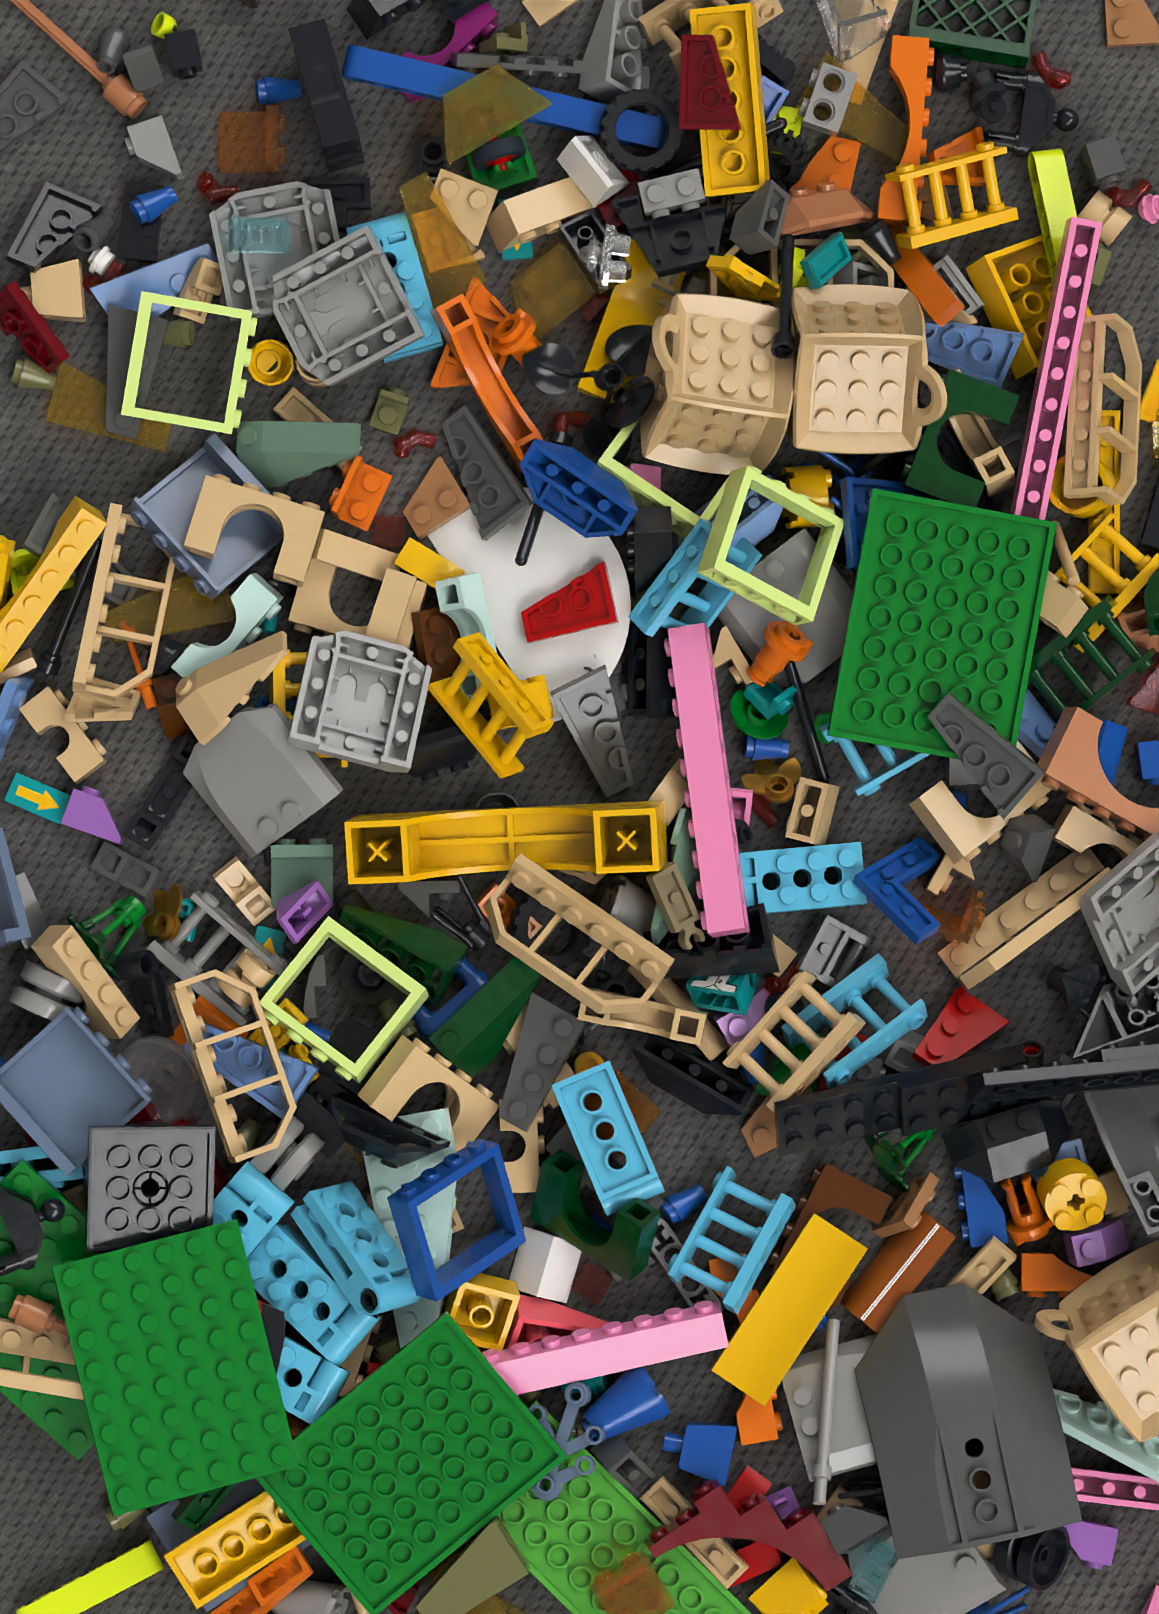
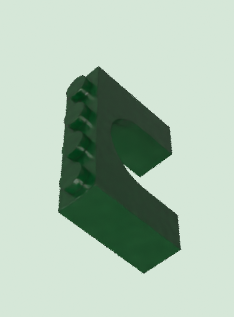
M949 369L947 375L940 374L947 392L946 410L939 420L926 426L924 434L921 433L917 448L914 449L917 452L913 462L906 461L900 478L905 480L904 488L934 500L977 507L985 482L949 468L943 462L937 449L939 430L948 419L961 414L974 415L1007 427L1018 402L1019 395Z
M560 1149L542 1163L530 1218L630 1282L648 1265L661 1212L641 1199L633 1198L617 1211L613 1231L599 1226L588 1216L580 1200V1186L585 1164Z

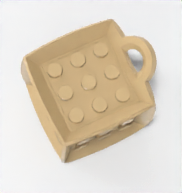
M857 284L823 285L819 289H810V286L793 288L791 312L794 315L796 325L797 365L792 407L786 429L793 446L797 449L840 454L895 453L911 451L917 448L922 426L929 425L943 416L947 406V392L940 375L928 365L924 315L914 294L906 289ZM919 380L925 382L931 392V402L926 408H918Z
M677 293L672 297L661 316L656 318L653 324L652 340L644 376L649 377L655 384L654 397L640 419L642 455L645 458L684 469L729 475L730 471L745 466L756 467L762 472L766 469L777 453L787 429L794 395L797 365V342L796 353L791 358L780 359L771 353V339L778 332L779 308L749 300L717 295ZM791 312V332L796 338L795 319Z
M1159 1240L1124 1256L1095 1274L1059 1303L1058 1310L1046 1309L1037 1312L1034 1322L1037 1330L1049 1337L1065 1341L1067 1346L1073 1350L1078 1362L1101 1399L1128 1433L1140 1443L1159 1435ZM1051 1322H1065L1070 1330L1054 1326Z

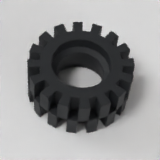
M783 129L767 137L770 180H779L786 188L789 184L793 186L800 180L810 162L808 160L810 158V151H806L808 148L807 143L800 144L802 137L798 135L794 138L792 136L794 131L790 129L787 134L784 133ZM777 151L784 154L791 164L783 165L772 158L770 152Z

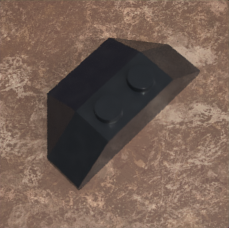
M491 715L484 717L487 722L491 719ZM457 725L417 737L411 769L405 774L413 778L421 777V781L424 782L440 777L438 771L450 768L451 773L469 768L468 762L474 761L478 750Z
M644 1032L633 1051L650 1083L703 1114L741 1115L754 1092V1088L748 1082L741 1065L737 1069H733L723 1064V1061L728 1057L727 1052L724 1050L711 1061L695 1044Z
M340 1092L329 1097V1105L344 1141L354 1146L353 1150L361 1155L371 1156L372 1154L381 1158V1163L385 1166L397 1169L448 1148L451 1141L398 1117L390 1121L367 1103Z
M1055 1099L1033 1102L978 1119L942 1135L952 1166L963 1169L994 1184L1050 1166L1055 1161L1069 1130V1125L1060 1100Z

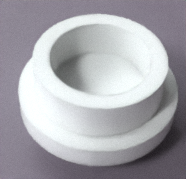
M105 246L102 250L98 248L90 255L87 262L91 264L89 267L91 273L96 272L99 275H103L113 262L115 255L110 252L111 249L108 246Z

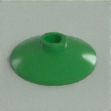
M746 687L739 689L733 695L729 704V711L733 722L742 732L753 738L764 740L776 738L783 733L788 724V711L783 715L777 713L767 720L743 695Z

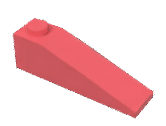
M520 1295L503 1350L509 1349L512 1345L520 1342H528L529 1344L540 1342L543 1338L551 1335H558L559 1337L571 1335L575 1330L582 1328L590 1330L602 1328L604 1324L609 1322L543 1298Z

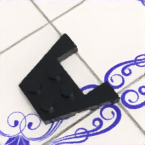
M638 194L611 200L615 213L658 278L706 267L710 255L720 256L729 195L706 197V207L644 221Z

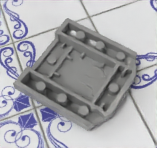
M299 181L235 193L216 211L213 210L209 213L227 307L253 311V318L275 315L272 302L274 300L273 275L340 240L330 190L308 186L306 183ZM229 317L230 321H241L240 318Z
M369 225L360 228L272 276V283H274L273 312L300 366L329 387L425 337L421 323Z
M804 528L755 565L749 574L798 600L817 541L808 529ZM833 562L813 622L796 625L807 639L813 641V645L804 660L795 662L801 683L809 682L838 660L842 654L853 588ZM736 593L733 594L718 615L719 619L727 626L732 636L752 662H754L756 655L766 643L763 635L765 627L771 621H786ZM783 669L773 678V681L780 688L789 686L785 670Z
M346 630L324 637H319V635L313 636L307 652L287 741L307 751L387 772L408 773L411 769L432 668L429 665L424 666L412 656L414 653L407 647Z
M269 704L267 707L261 708L246 707L230 717L232 720L205 746L199 743V741L195 744L183 771L184 776L250 858L260 853L324 807L343 790L314 752L300 749L287 741L291 722L276 704Z
M1157 831L1081 896L1079 907L1110 978L1124 993L1132 996L1159 973V886L1155 885L1159 876V832Z
M877 1334L838 1344L829 1466L832 1467L831 1476L877 1464L859 1384L854 1370ZM825 1348L798 1355L782 1379L810 1482L815 1481L812 1479V1470L817 1459Z
M890 1528L848 1554L850 1570L853 1573L852 1577L877 1614H965L1007 1590V1583L1001 1574L997 1572L992 1561L986 1560L978 1546L963 1550L897 1559Z

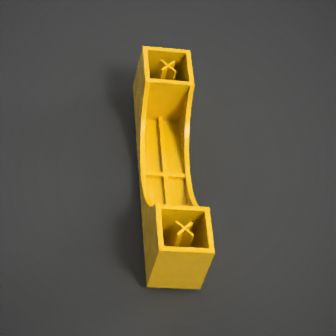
M665 800L358 814L344 822L348 885L412 882L449 875L509 871L520 853L544 870H575L595 874L660 871L668 862Z

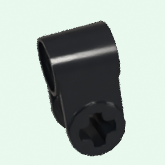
M427 138L420 145L419 170H417V197H422L423 194L431 195L440 169L447 170V149L444 142L439 138ZM431 146H436L441 149L442 155L437 160H429L425 156V151Z

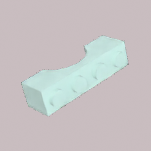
M480 572L435 581L440 612L448 615L455 622L461 638L480 632L497 653ZM470 670L460 688L470 699L481 681Z
M257 573L250 574L230 597L236 611V623L228 639L216 646L205 645L199 642L190 644L171 668L183 678L188 677L196 669L238 651L246 641L251 644L261 633L262 630L259 626L266 618L270 621L280 611L282 607L279 603L284 597Z

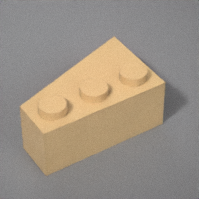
M571 177L502 201L489 215L486 226L500 254L504 250L520 243H528L546 233L548 235L559 231V226L594 210L596 207H593Z

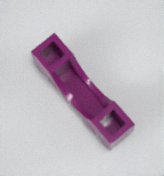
M485 2L454 22L455 30L449 44L440 52L429 56H419L406 51L402 57L454 69L450 65L451 52L473 53L476 49L474 44L482 36L487 39L498 28L496 24L499 21L498 13ZM399 92L410 104L416 99L419 102L425 99L424 97Z

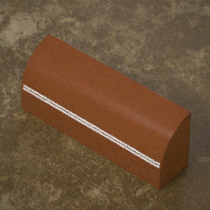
M923 1210L920 1213L922 1218L914 1229H908L889 1237L844 1293L840 1301L841 1305L877 1334L902 1295L911 1294L956 1238Z

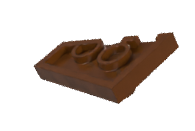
M439 606L412 612L411 616L419 661L424 666L429 665L432 668L429 684L452 677L461 661V657L453 648L457 639L461 638L455 622L448 615L440 612ZM428 690L426 704L438 703Z

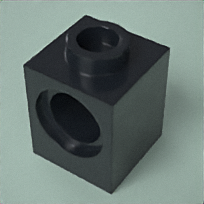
M195 29L164 34L173 77L179 76L181 80L197 77V72L203 71Z

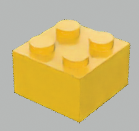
M479 1273L448 1294L442 1314L448 1311L476 1346L502 1351L520 1299L517 1282Z

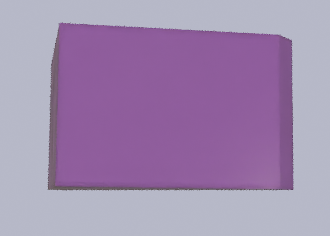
M315 880L277 901V921L292 943L295 944L324 916L334 903L319 881Z

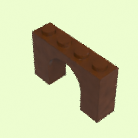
M825 1162L822 1168L817 1165L809 1179V1182L813 1184L809 1194L802 1193L795 1207V1210L799 1212L795 1222L788 1221L781 1235V1238L785 1239L780 1251L774 1249L767 1262V1266L771 1267L769 1274H774L813 1213L817 1215L823 1210L840 1207L851 1210L879 1225L893 1197ZM850 1279L847 1280L831 1306L838 1307L851 1281Z

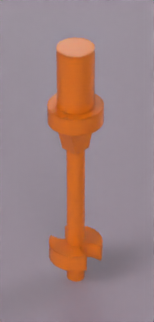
M126 620L120 621L122 630L135 633L134 627H128ZM126 641L137 675H139L143 670L133 642ZM148 679L135 687L136 690L141 692L146 710L158 706L151 687L153 686L152 679Z

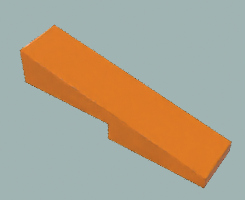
M892 225L890 230L897 245L896 235L906 231L902 226ZM897 246L902 258L892 264V267L933 321L943 327L965 308L964 304L934 269L933 264L919 247L909 249Z
M295 1546L247 1581L248 1586L209 1614H266L314 1572L300 1547Z

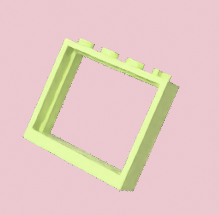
M141 291L121 415L232 434L233 428L239 429L242 410H237L236 406L238 397L244 398L247 380L241 379L243 366H250L252 349L246 347L248 336L254 337L257 318L252 317L253 311ZM152 303L241 319L224 423L135 407Z
M640 417L631 425L620 430L598 460L597 465L624 483L637 507L671 506L672 531L686 539L700 518L709 522L718 510L728 478L699 517L613 459L639 424Z
M745 466L730 471L697 573L795 626L813 622L844 527L843 519L836 516L832 509L820 507L812 503L810 497L787 489L785 483L762 475V471L756 467ZM749 489L821 528L798 600L725 561Z
M328 916L260 1000L265 1018L271 1025L276 1027L279 1023L288 1030L285 1034L298 1045H301L302 1042L306 1043L312 1048L310 1053L322 1063H325L327 1060L336 1066L334 1071L339 1076L344 1077L348 1081L352 1078L360 1084L429 995L424 986ZM328 938L339 944L408 996L355 1064L276 1005L277 1001Z

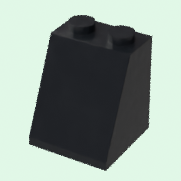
M345 1016L344 1020L336 1026L334 1037L329 1045L355 1064L379 1033ZM391 1043L360 1084L352 1078L348 1081L344 1077L339 1076L334 1071L336 1066L328 1060L325 1063L318 1061L319 1064L317 1066L320 1067L318 1072L358 1095L396 1043Z

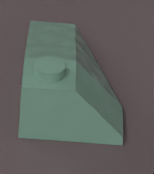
M240 422L239 429L237 428L236 453L242 464L264 488H281L288 485L294 479L299 477L305 478L323 467H331L358 456L360 453L361 424Z
M680 807L670 842L673 845L671 861L677 864L691 898H693L697 892L696 881H701L700 871L695 869L692 858V851L697 850L695 838L690 837L688 820L693 818L690 810ZM656 903L651 924L652 944L658 945L669 929Z

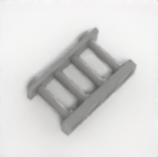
M200 890L193 893L190 897L197 906L183 921L176 937L172 941H163L158 937L147 947V950L152 951L156 958L182 981L203 974L201 973L203 971L202 966L230 933L244 946L222 973H225L228 969H235L234 961L245 949L253 952L276 975L281 976L289 965V962L277 952L272 954L217 906L219 901L207 891L202 893ZM208 913L221 926L193 959L188 958L187 960L178 952L180 950L179 945ZM205 979L190 985L198 995H201L241 1027L247 1025L253 1018L248 1013L250 1011L249 1008L238 1005L219 988L217 979ZM258 988L259 994H260L265 988Z

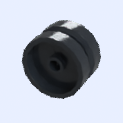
M1061 1526L1025 1537L996 1542L994 1565L997 1572L1014 1581H1020L1038 1591L1048 1589L1059 1578L1067 1562L1070 1550L1068 1531L1065 1527Z

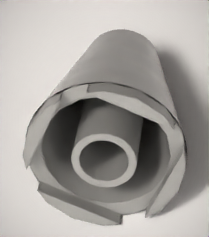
M617 874L611 880L616 885L613 890L606 889L599 907L644 938L643 932L651 931L657 903L655 897L627 877Z
M305 1580L270 1611L275 1614H345L349 1600L343 1598L344 1592L350 1593V1590L343 1584Z

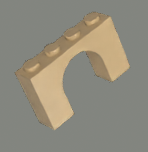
M213 474V477L206 475L184 542V549L188 553L214 560L222 531L229 519L242 511H261L270 515L278 523L283 535V544L274 569L273 579L303 587L325 516V512L320 510V506L307 501H303L301 505L290 501L291 498L278 492H273L272 495L260 492L261 488L253 484L243 483V486L230 483L231 479L221 474Z
M311 558L303 587H297L288 618L289 623L294 624L293 630L311 634L313 629L323 632V637L345 630L365 636L368 625L352 626L346 624L332 611L330 593L338 567ZM416 580L395 643L405 646L409 650L414 637L411 613L422 610L428 583Z
M1017 739L1016 747L1034 761ZM1040 778L1004 820L999 813L990 818H981L970 814L960 805L942 780L909 805L953 864H955L962 858L966 862L970 861L981 852L978 847L985 841L990 845L1004 835L1001 829L1008 824L1009 818L1025 815L1024 811L1030 806L1035 811L1049 800L1046 794L1052 789L1041 784L1042 778Z
M402 1035L357 1096L387 1119L393 1121L417 1089L432 1082L444 1083L446 1088L444 1108L448 1107L457 1152L464 1148L469 1141L473 1142L499 1108V1105L490 1099L494 1093L480 1083L476 1087L471 1085L470 1082L473 1078L461 1069L457 1068L453 1072L449 1069L452 1063L439 1053H436L434 1057L428 1054L431 1048L417 1037L412 1042Z

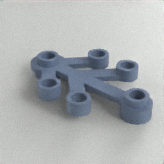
M573 1382L566 1387L564 1397L567 1405L556 1436L547 1419V1409L542 1405H533L529 1408L532 1413L536 1408L542 1411L540 1423L566 1452L567 1456L590 1445L601 1444L605 1440L606 1433L602 1427L590 1426L585 1434L569 1441L579 1408L587 1405L591 1400V1390L583 1382ZM574 1389H578L581 1392V1398L578 1401H575L571 1396ZM594 1429L600 1433L598 1441L591 1439L590 1434ZM581 1456L576 1460L575 1465L559 1471L560 1463L532 1486L533 1493L539 1499L545 1501L557 1498L562 1491L564 1483L580 1475L591 1474L596 1467L595 1460L591 1456ZM584 1459L590 1463L588 1471L581 1469L580 1464ZM544 1479H548L551 1482V1488L548 1491L542 1488V1481Z

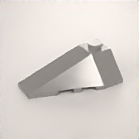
M604 0L583 58V61H585L584 73H581L579 83L581 91L599 101L612 102L617 96L629 90L649 89L650 70L648 66L642 67L640 52L642 49H647L646 38H641L637 22H639L638 18L643 15L642 0Z

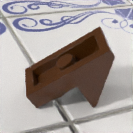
M178 673L152 678L158 702L157 709L167 739L185 735L187 731L193 733L176 708L175 690L178 682L183 678Z

